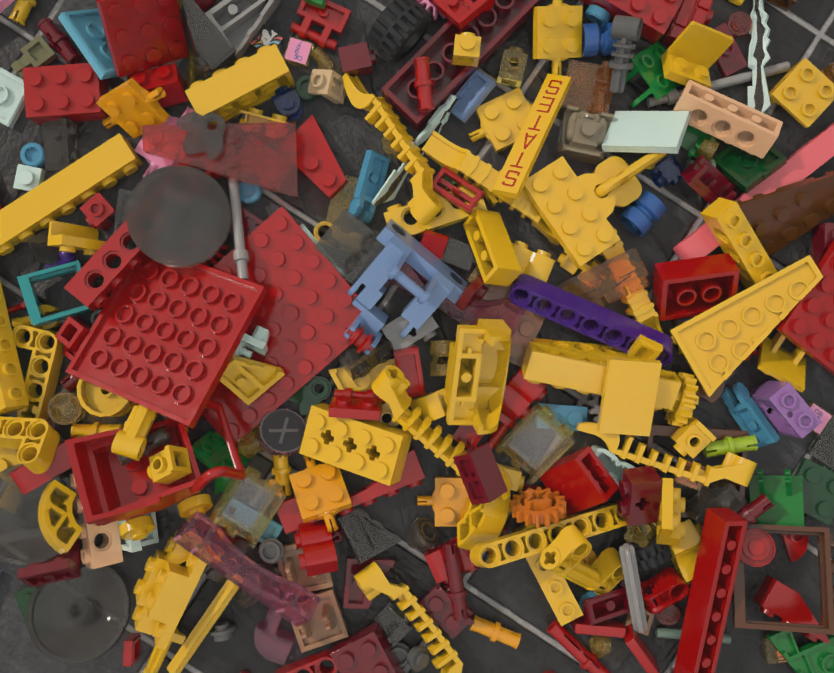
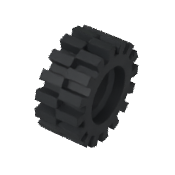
M652 530L647 531L646 534L644 532L640 533V536L637 537L635 535L632 537V540L626 541L628 545H633L635 548L638 571L642 569L644 571L649 570L651 566L652 568L657 567L656 564L664 563V560H667L669 555H671L669 545L656 544V530L653 532Z

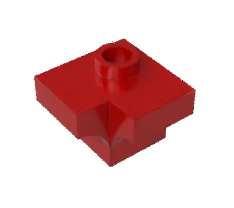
M68 316L55 336L64 344L62 353L71 361L92 327L77 316L75 318Z

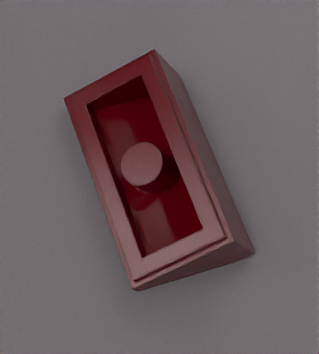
M626 587L584 600L583 621L589 625L630 613Z

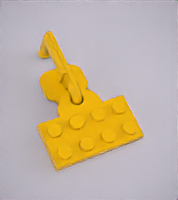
M648 153L629 166L622 158L612 156L598 164L594 174L585 173L578 177L562 156L530 176L523 187V191L578 269L621 240L606 218L613 212L615 206L626 207L639 198L642 186L636 175L645 169H653L655 164L667 153Z

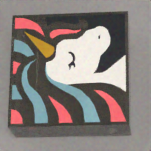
M263 24L250 42V45L258 51L263 46L276 44L279 50L285 39Z

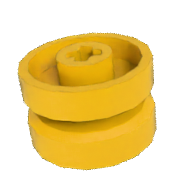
M79 379L77 398L81 406L92 415L99 417H124L131 413L134 405L138 406Z

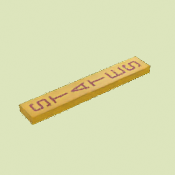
M547 74L493 187L495 195L514 199L519 198L572 84L571 77Z

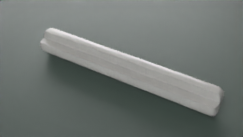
M624 543L619 547L632 627L634 631L642 634L648 629L635 548L633 545Z

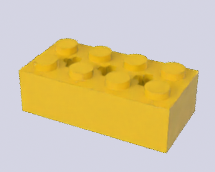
M276 44L261 47L256 54L249 58L242 57L238 59L235 65L228 69L222 68L215 71L212 77L205 81L199 80L192 83L190 88L185 90V93L198 118L212 130L243 114L240 110L248 111L249 107L254 108L295 87V82Z
M328 404L311 405L299 454L388 486L401 480L413 436L410 432H405L402 429L376 420L328 417Z

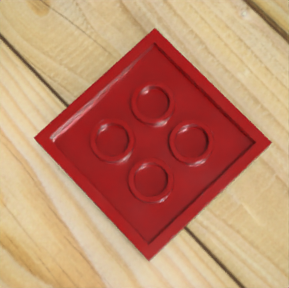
M96 0L116 75L120 78L189 57L177 0Z

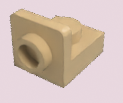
M312 70L307 92L311 95H322L335 104H343L346 90L342 76L333 70Z

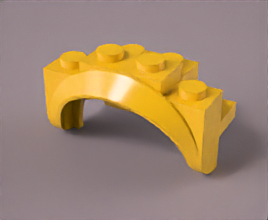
M478 319L477 325H457L456 341L450 342L445 391L449 397L446 415L448 425H473L478 435L490 434L498 429L512 341V331L503 319Z
M177 530L174 537L168 539L164 550L157 549L154 556L148 558L144 568L146 571L143 579L139 578L135 585L133 593L136 594V604H138L132 615L135 630L152 635L155 639V647L161 650H166L170 641L183 645L186 635L180 633L176 627L209 559L222 562L226 555L225 552L212 542ZM186 562V567L179 564Z

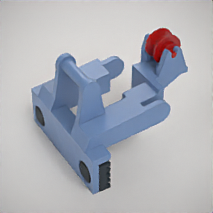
M392 219L389 220L376 238L385 247L347 291V294L351 296L360 288L362 283L365 285L352 302L361 312L343 334L350 341L347 346L354 344L358 347L357 354L363 351L366 355H369L383 335L379 330L385 325L389 316L375 304L384 294L386 288L383 285L388 279L392 280L394 278L415 296L401 314L408 321L399 333L402 339L413 327L418 331L446 297L455 304L468 283ZM404 262L408 263L428 280L422 288L400 270Z

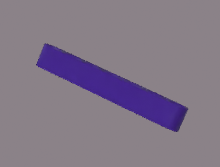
M520 274L514 280L509 295L513 304L627 353L641 334L663 345V351L656 359L660 360L662 366L671 363L673 358V340L667 334L533 276Z

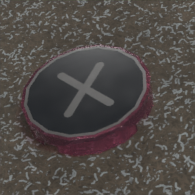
M277 408L273 412L269 411L262 418L258 428L259 441L262 447L272 455L292 456L300 451L307 423L296 411L288 408Z

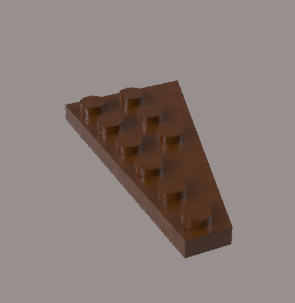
M834 170L826 172L825 176L816 179L811 177L779 187L772 193L754 195L753 199L735 201L738 203L768 256L776 253L834 215Z

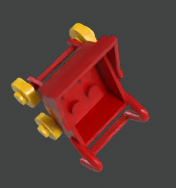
M209 399L205 408L217 413L235 468L218 466L200 475L187 434L189 428L169 418L152 424L146 437L147 443L144 453L139 461L111 452L113 440L117 432L123 430V428L65 440L86 523L88 525L95 523L97 526H104L115 521L126 520V522L119 526L121 539L137 541L147 537L155 529L153 517L143 516L145 514L165 509L180 502L177 508L181 518L195 519L205 515L213 507L210 495L200 494V490L218 477H227L240 481L246 477L223 405L218 401ZM167 445L187 448L192 473L170 484L154 483L147 473V468L150 466L149 457L164 450Z

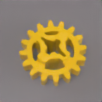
M678 372L677 376L682 382L672 410L664 409V412H666L665 420H667V424L683 427L684 424H688V418H692L693 410L699 402V396L696 395L698 386H695L697 379L694 378V375Z

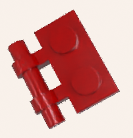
M302 0L296 13L297 16L304 20L302 24L293 21L290 31L298 34V37L303 40L309 39L318 43V46L323 49L329 48L335 51L338 41L331 39V35L334 32L342 36L352 12L329 0H326L324 10L307 4ZM313 23L324 28L322 34L311 30Z
M347 387L344 390L335 389L334 397L329 405L328 417L380 421L384 400L378 397L372 389H367V391H354L353 388Z

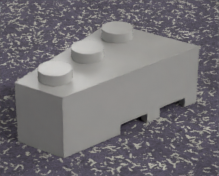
M222 0L207 11L205 15L238 60L243 57L251 42L254 41L255 36L262 26L266 24L282 0Z

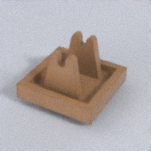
M295 542L283 545L284 555L277 564L284 597L334 586L332 572L307 577L306 570H301L298 554H302L301 549H296Z
M333 587L286 604L301 653L349 637V631Z

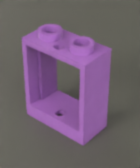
M764 380L749 393L750 398L752 397L771 426L779 434L802 439L822 423L789 382ZM768 408H771L772 410L770 414H768L767 412Z

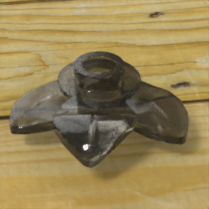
M191 112L178 119L176 125L187 132L183 145L185 153L198 154L205 150L208 157L212 160L219 156L223 150L222 135L226 129L225 121L220 115L207 113L203 116L199 113ZM212 121L218 125L215 131L208 129V124Z

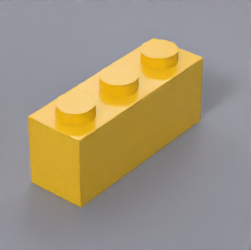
M476 208L463 223L484 284L509 287L523 271L500 212Z

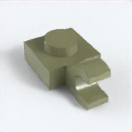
M38 35L20 49L24 56L13 62L11 67L23 78V68L47 66L58 56L47 42Z

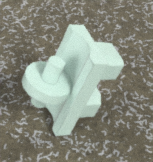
M257 326L252 336L244 334L234 355L245 356L250 359L253 352L246 349L249 348L265 356L268 351L269 330Z

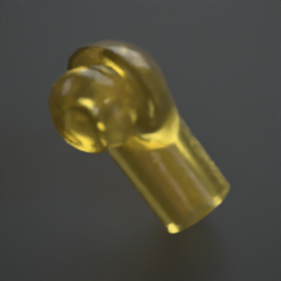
M320 47L315 48L311 52V56L318 63V69L333 70V62Z

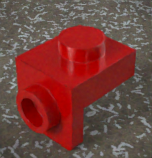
M96 193L80 207L81 211L86 215L85 220L94 229L100 228L107 231L113 226V223L108 218L115 213V209L102 194Z

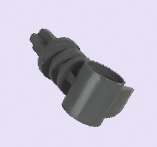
M616 15L614 17L611 37L618 40L617 42L613 41L612 46L616 47V51L611 52V56H615V58L608 63V67L613 68L610 91L613 93L624 92L627 72L634 67V64L629 62L630 58L634 59V53H631V49L636 48V44H632V42H638L641 36L643 18L623 15Z

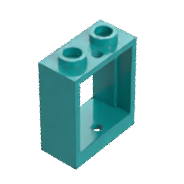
M79 260L17 277L31 323L34 327L37 328L67 319L68 316L75 317L93 312V310L84 305L44 317L34 287V283L77 273L82 268Z

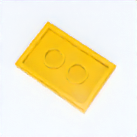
M608 357L597 426L599 433L650 436L662 366L660 360Z

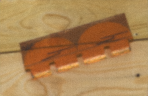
M636 247L556 285V287L604 307L606 306L604 295L607 302L611 304L628 296L626 285L631 293L648 287L649 283L645 276L649 275Z

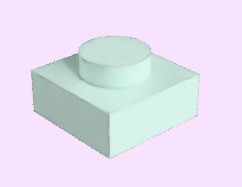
M18 164L13 188L29 192L44 182L46 170Z

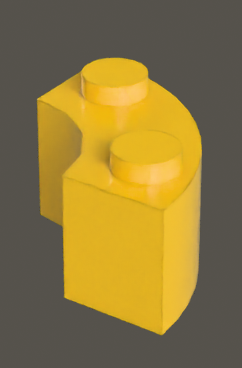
M53 480L47 484L41 495L38 506V522L48 544L56 552L63 554L70 550L83 529L76 523L72 513L73 501L77 493L57 480Z
M510 493L506 500L499 496L490 503L472 505L470 501L467 512L457 523V546L459 548L471 551L474 545L499 537L508 513L511 510Z
M690 519L684 521L685 537L680 539L678 546L669 545L672 563L687 585L692 583L702 534L700 527L697 524L693 525Z

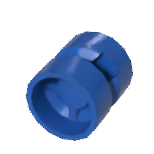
M613 22L603 23L601 27L597 23L582 24V57H593L598 52L602 56H611V52L616 51V47H612L613 41L617 42L618 40L611 37Z
M642 190L639 198L633 201L634 206L629 205L619 215V219L628 230L639 237H643L651 229V221H658L667 210L659 198L647 190Z

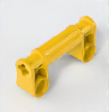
M569 525L562 529L540 556V563L544 569L554 571L558 576L587 590L594 591L597 595L612 591L624 579L620 554L613 547L602 551L591 566L581 561L589 555L592 545L575 525Z

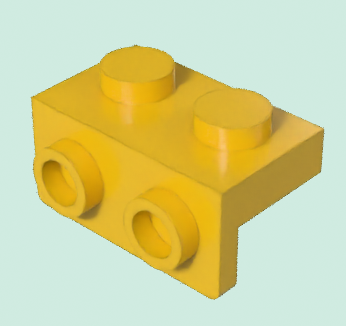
M50 221L47 246L59 247L60 252L76 253V250L84 251L83 255L93 256L106 241L98 240V228L94 229L93 227L58 221Z

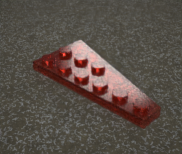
M295 122L142 125L143 151L147 154L174 162L177 161L197 169L210 171L217 175L250 185L260 186L298 199Z

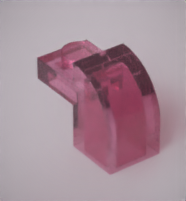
M278 601L275 608H269L264 622L259 621L256 626L254 642L258 652L264 658L284 666L296 635L278 628L286 609V604Z

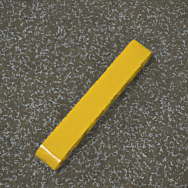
M609 503L566 516L564 519H559L558 524L551 522L550 527L540 524L539 528L534 526L478 543L470 551V560L477 567L494 568L543 552L553 542L551 536L553 528L556 531L557 537L562 529L569 525H574L576 522L580 532L585 538L626 526L627 523L623 517L618 518L617 503ZM596 516L599 518V525L596 524ZM531 535L534 538V545L530 547L528 541ZM508 542L511 544L512 548L509 555L506 553L505 550L506 544ZM484 549H486L489 554L488 560L486 562H484L482 559V552Z

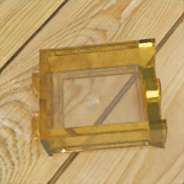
M539 403L497 444L496 448L497 453L500 454L504 451L512 458L511 464L516 469L521 467L530 475L529 482L531 484H534L575 443L572 428L565 422L559 423L554 418L556 416L555 413L548 406L544 405L542 407Z
M248 466L247 469L244 468L246 473L245 479L241 481L232 479L213 511L207 516L209 525L213 528L216 524L225 528L228 535L234 538L238 535L246 539L249 547L254 549L284 501L286 494L282 489V484L272 478L269 481L261 478V473L258 470Z

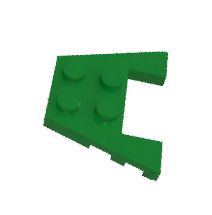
M773 630L766 634L769 641L796 673H834V635H826L830 640L828 644L818 639L817 642L813 641L798 648L792 632Z

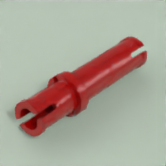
M554 620L548 626L546 631L579 662V666L583 670L587 669L590 673H611L596 658L597 655L593 651L589 652L564 626L560 625L558 620Z

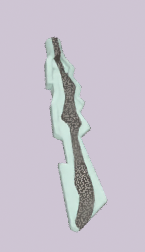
M753 0V10L750 14L749 34L752 38L748 54V68L752 70L753 86H747L748 106L765 113L771 106L764 65L771 59L767 51V47L771 42L768 38L770 28L767 25L769 15L764 11V0Z
M449 95L445 103L429 119L426 128L415 139L414 144L421 149L420 153L422 156L424 155L422 148L433 131L440 134L442 126L448 121L450 112L458 101V98L454 95ZM402 163L397 171L393 170L373 199L372 205L377 206L394 200L408 174L404 169L408 163Z

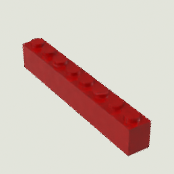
M707 508L673 673L716 672L748 524L746 519L730 508Z

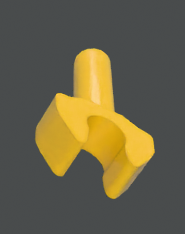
M40 305L44 317L50 312L59 310V308L52 305ZM25 316L12 319V326L14 328L19 325L30 326L32 323L30 317ZM61 321L44 325L43 329H54Z

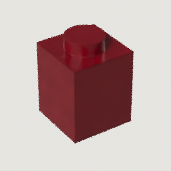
M367 42L338 48L343 74L348 73L349 76L359 77L373 73L372 65L376 64L374 50L368 49Z

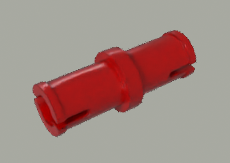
M426 56L413 59L416 76L414 89H417L419 112L435 110L432 94L434 80H431L430 59Z

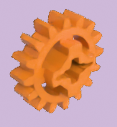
M529 487L526 491L519 490V495L514 494L513 500H510L512 517L517 518L518 523L525 521V526L535 524L536 528H539L540 524H544L550 527L551 522L558 524L559 519L565 518V497L559 496L558 491L551 492V488L541 490V487H537L536 490H533Z

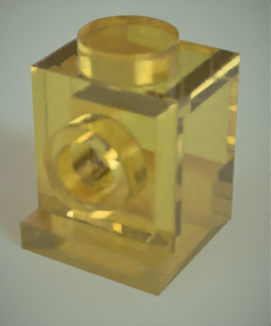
M511 46L509 50L504 49L496 84L514 88L521 86L528 54L523 53L524 50L522 48ZM509 62L517 63L518 66L512 67Z

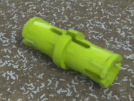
M754 434L736 438L725 436L722 440L711 441L703 449V454L705 458L726 455L727 451L733 454L757 451L758 446L754 444H758Z

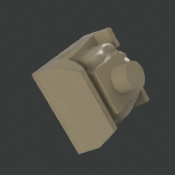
M567 105L562 112L554 157L560 158L563 156L564 159L594 165L603 162L605 152H603L602 143L614 114L605 112L591 114L580 111L579 107Z

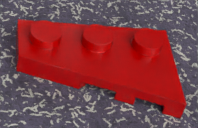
M312 114L281 145L279 151L332 200L348 181Z

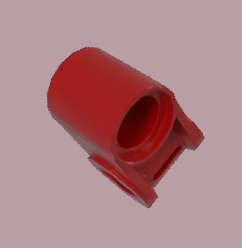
M672 567L663 569L657 575L641 583L644 607L651 614L660 613L677 601L683 600L690 590L687 583L675 568Z

